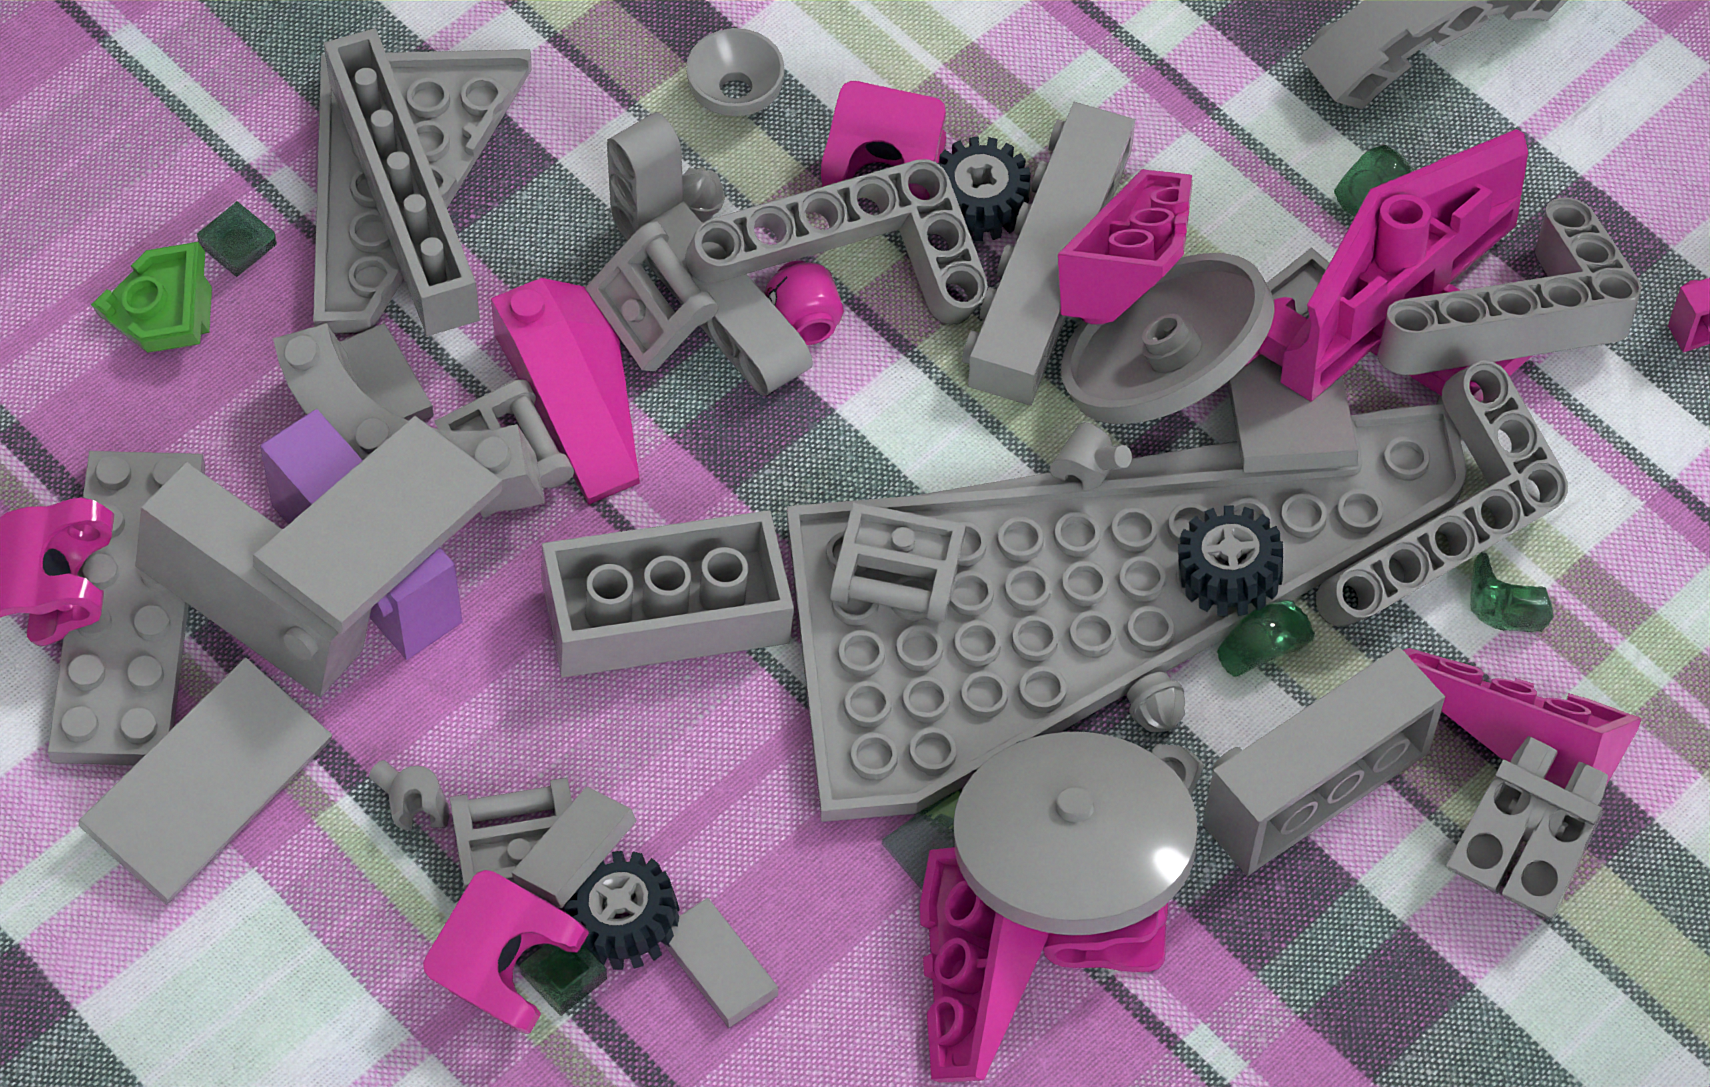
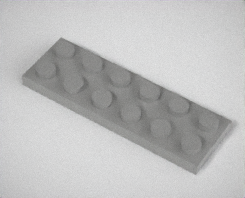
M89 451L83 498L96 501L114 513V523L109 545L92 553L84 561L77 574L79 577L86 578L97 588L104 590L103 606L99 621L69 631L63 638L48 746V755L51 763L136 765L174 727L189 604L135 566L141 507L186 461L205 474L203 454Z

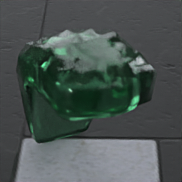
M1381 145L1370 149L1360 157L1342 177L1334 189V194L1342 209L1352 216H1356L1371 188L1415 170L1396 150L1387 145Z
M1481 552L1477 556L1473 564L1470 609L1480 621L1492 628L1503 631L1533 633L1535 631L1542 632L1549 626L1554 618L1546 587L1513 585L1502 582L1493 573L1487 553Z
M1278 600L1270 602L1258 611L1256 609L1253 610L1237 624L1217 650L1218 658L1222 667L1233 677H1237L1279 656L1302 649L1314 640L1315 632L1312 630L1308 616L1301 608L1295 605L1294 601Z

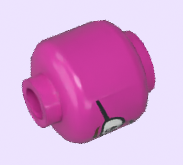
M796 260L784 264L768 281L764 291L767 298L800 334L806 345H814L828 339L834 333L844 313V308L831 272L823 265Z

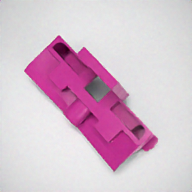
M1515 129L1371 188L1307 303L1309 318L1307 319L1295 312L1296 307L1293 298L1281 297L1274 299L1275 309L1271 328L1261 347L1245 366L1262 354L1282 367V384L1312 402L1369 352L1377 356L1386 314L1391 304L1402 299L1460 291V289L1450 283L1517 225L1528 159L1525 134ZM1532 356L1496 361L1495 363L1502 366L1510 376ZM1469 366L1408 376L1442 396V389L1446 381L1452 375ZM1470 380V392L1477 401L1481 402L1483 400L1482 389L1477 383Z

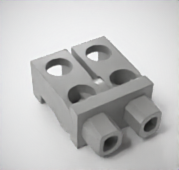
M1528 736L1515 752L1511 762L1503 759L1495 774V778L1488 787L1446 866L1448 870L1498 894L1522 842H1527L1502 895L1505 899L1553 922L1576 869L1603 815V808L1599 805L1604 796L1608 775L1579 761L1566 788L1563 789L1545 780L1558 753L1557 750Z

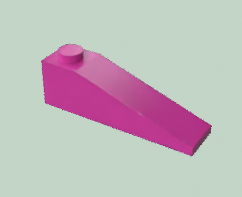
M1141 169L1058 253L1061 315L1079 317L1088 324L1113 322L1165 276L1184 255L1193 186L1192 175Z
M539 278L492 297L491 308L494 336L518 379L527 380L536 395L534 406L559 453L565 454L574 469L573 478L588 505L640 484L619 336L585 287Z
M1411 648L1403 650L1445 696L1441 711L1502 760L1511 762L1515 752L1528 736L1557 750L1558 753L1545 780L1563 789L1566 788L1579 761L1608 775V784L1640 726L1642 718L1588 698L1568 693L1566 700L1537 696V691L1533 689L1534 683L1515 678V681L1494 678L1491 683L1482 680L1484 672L1475 666Z
M954 847L929 850L919 906L920 925L929 929L930 954L923 957L924 976L931 978L933 982L934 1003L927 1011L931 1079L939 1083L983 1081L1045 946L1049 933L1015 923L991 909L967 884L957 863Z

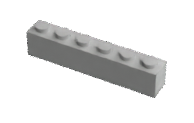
M376 28L324 42L329 83L426 336L480 321L474 276Z
M1075 101L1072 104L1066 121L1057 119L1049 141L1048 150L1053 152L1048 163L1041 160L1034 175L1032 192L1036 193L1033 203L1024 202L1016 220L1014 233L1019 235L1015 246L1007 244L1001 255L997 276L1002 277L998 289L989 287L984 297L980 319L985 321L979 333L972 330L964 347L962 362L969 364L968 387L1032 406L1067 317L1061 315L1058 253L1113 199L1132 152L1136 119Z

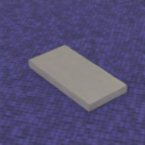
M414 416L253 555V567L340 634H343L502 492V479L421 419Z
M245 657L79 819V827L165 905H168L331 742L332 734Z

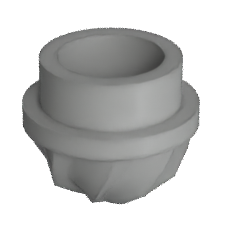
M704 166L698 169L689 167L682 174L683 201L698 219L704 223L711 219L714 214L718 213L723 206L725 200L723 184L720 182L716 172L706 170Z
M1155 672L1141 678L1127 693V699L1131 704L1129 709L1131 717L1150 732L1170 731L1178 726V723L1185 716L1184 689L1178 681L1171 680L1165 672Z

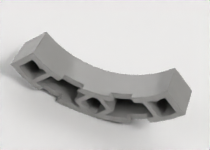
M1364 0L1336 23H1331L1321 28L1313 37L1312 45L1300 58L1335 102L1364 109L1383 89L1412 67L1407 58L1431 42L1435 41L1436 44L1445 46L1464 35L1481 29L1489 20L1488 16L1501 13L1508 20L1533 18L1548 21L1568 0Z
M327 323L273 338L284 377L305 414L307 415L318 409L362 460L408 422V420L391 413L374 402L358 387L351 371L348 354ZM517 424L480 431H451L433 428L502 479V492L480 512L517 510L545 504L536 454Z

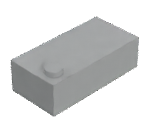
M186 461L141 507L135 566L321 698L363 651L371 609L343 634H340L253 567V555L283 529Z
M770 510L542 543L541 582L561 678L790 644L794 606Z
M1399 646L1245 749L1242 750L1240 747H1234L1224 753L1212 768L1213 773L1202 825L1244 874L1249 876L1427 755L1431 748L1445 696Z

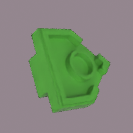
M199 242L146 250L131 265L133 271L112 292L106 289L91 304L101 318L147 353L200 344L201 334L210 333L212 286L204 276L205 251Z

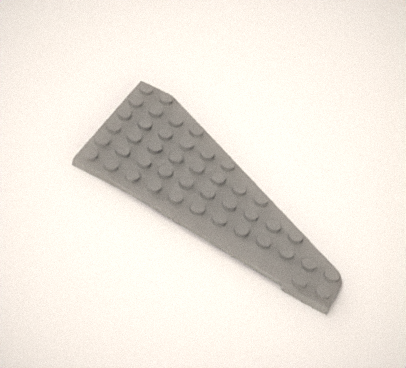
M1444 404L1400 407L1351 415L1358 447V466L1243 473L1238 441L1132 458L1128 467L1111 469L1101 486L1092 490H1082V481L1074 475H1069L1067 480L1064 481L1052 476L1051 472L914 496L787 506V526L821 822L916 814L964 787L982 764L1003 749L1025 739L1063 731L1126 695L1129 689L1141 678L1155 672H1167L1317 587L1336 573L1454 506L1461 495L1464 485L1466 463L1459 432L1447 413ZM853 502L966 524L965 539L945 623L927 620L928 614L855 599H850L848 604L830 600L832 582ZM1234 505V515H1241L1244 507L1254 509L1255 521L1264 514L1270 519V528L1277 526L1280 531V541H1283L1282 585H1278V594L1273 600L1266 596V606L1257 611L1253 604L1250 603L1248 604V614L1238 616L1236 607H1228L1227 617L1217 615V605L1213 604L1210 610L1206 612L1199 608V598L1191 603L1186 597L1185 588H1181L1179 582L1178 544H1180V535L1183 529L1189 531V521L1195 516L1202 522H1205L1204 511L1214 508L1217 516L1224 515V506ZM858 565L855 576L929 591H932L934 580Z

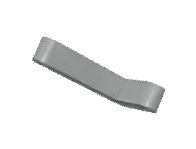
M654 112L607 139L610 207L618 230L625 240L628 241L645 224L655 221L661 224L669 236L667 244L701 292H709L718 304L717 313L709 321L699 326L759 394L765 396L811 369L813 365L812 356L803 338L747 274L721 282L706 283L699 281L688 270L685 261L687 247L702 222L683 201L682 150L678 136L668 120L661 113ZM714 242L702 244L704 252L709 257L716 260L727 258L726 252L719 244ZM648 256L644 260V262L656 274V276L662 281V283L668 288V290L674 295V297L680 302V304L683 305V303L680 301L678 296L670 287L666 279L663 277L661 272L658 270L656 265Z
M927 159L911 161L709 219L697 229L685 254L686 266L691 275L699 281L716 283L899 230L928 309L940 322L953 325L966 321L984 299L988 288L985 273L949 177L943 167ZM916 183L922 185L930 194V200L916 198L910 192L908 184ZM857 199H871L878 206L880 214L871 215L864 212L858 205ZM815 212L821 214L827 220L829 229L820 230L814 228L808 222L806 213ZM757 227L770 229L775 233L778 243L769 245L761 242L755 235L754 229ZM934 233L943 237L948 243L949 251L935 249L928 241L927 234ZM705 242L719 244L726 252L727 258L716 260L709 257L704 252L702 244ZM946 284H955L964 289L968 302L956 301L950 297Z
M1557 198L1550 201L1546 206L1535 249L1536 258L1548 277L1396 301L1388 307L1377 354L1378 360L1385 369L1393 373L1415 375L1470 366L1483 360L1496 362L1624 340L1629 335L1642 286L1593 210L1587 204L1577 199Z
M1484 360L1474 363L1452 375L1442 389L1444 407L1489 485L1325 580L1320 585L1316 594V605L1319 614L1325 621L1334 626L1345 627L1373 616L1551 512L1564 502L1568 493V481L1565 473L1512 380L1502 366L1493 361ZM1470 380L1477 383L1482 389L1483 403L1477 401L1472 396L1469 389ZM1499 429L1510 438L1511 452L1506 451L1500 445L1498 440ZM1527 479L1533 481L1538 487L1540 493L1539 502L1533 500L1528 494L1526 488ZM1482 505L1492 511L1495 518L1494 528L1487 526L1481 516ZM1437 531L1444 534L1448 539L1450 545L1448 556L1442 553L1436 545L1435 534ZM1391 557L1398 560L1403 567V582L1396 580L1390 572L1389 560ZM1344 584L1352 587L1358 596V607L1356 610L1349 607L1344 601L1342 595Z

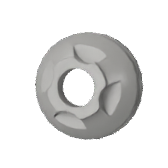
M731 28L719 30L701 39L690 52L687 59L686 73L690 91L703 107L724 116L739 117L759 112L776 99L784 80V61L778 47L769 38L748 29ZM736 80L748 84L751 91L748 95L736 99L725 96L720 89L725 83Z

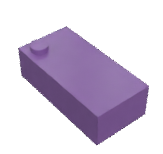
M315 409L260 445L272 506L287 524H290L363 461L318 409ZM440 547L371 608L370 619L406 660L463 623L455 563Z

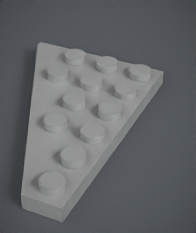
M530 49L386 53L446 208H448L532 71ZM321 54L313 322L314 327L327 323L333 333L364 332L375 327L402 283L404 276L329 83L325 54Z

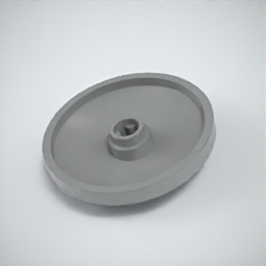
M1203 253L1182 257L1163 278L1113 322L1088 324L1082 321L1072 334L1062 357V382L1075 405L1082 413L1104 423H1140L1180 411L1219 389L1252 359L1271 328L1275 309L1272 292L1258 268L1242 257L1226 253Z
M1059 732L1032 737L1011 745L992 756L977 769L964 786L955 808L954 849L957 863L967 884L987 906L998 914L1015 923L1042 932L1062 935H1092L1133 925L1160 910L1177 894L1190 874L1196 855V811L1190 793L1180 777L1163 760L1150 751L1129 741L1104 734Z

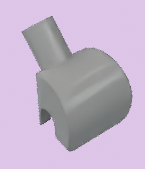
M1083 422L1077 426L1050 466L1052 476L1064 481L1067 480L1069 475H1074L1082 481V490H1092L1101 486L1111 469L1128 467L1132 460V454L1125 445L1113 446L1107 433L1099 427Z
M385 760L379 761L370 771L369 778L389 794L391 815L397 827L412 831L414 815L424 811L430 814L431 828H446L450 813L449 804L436 775L430 769L423 766H410L398 772Z

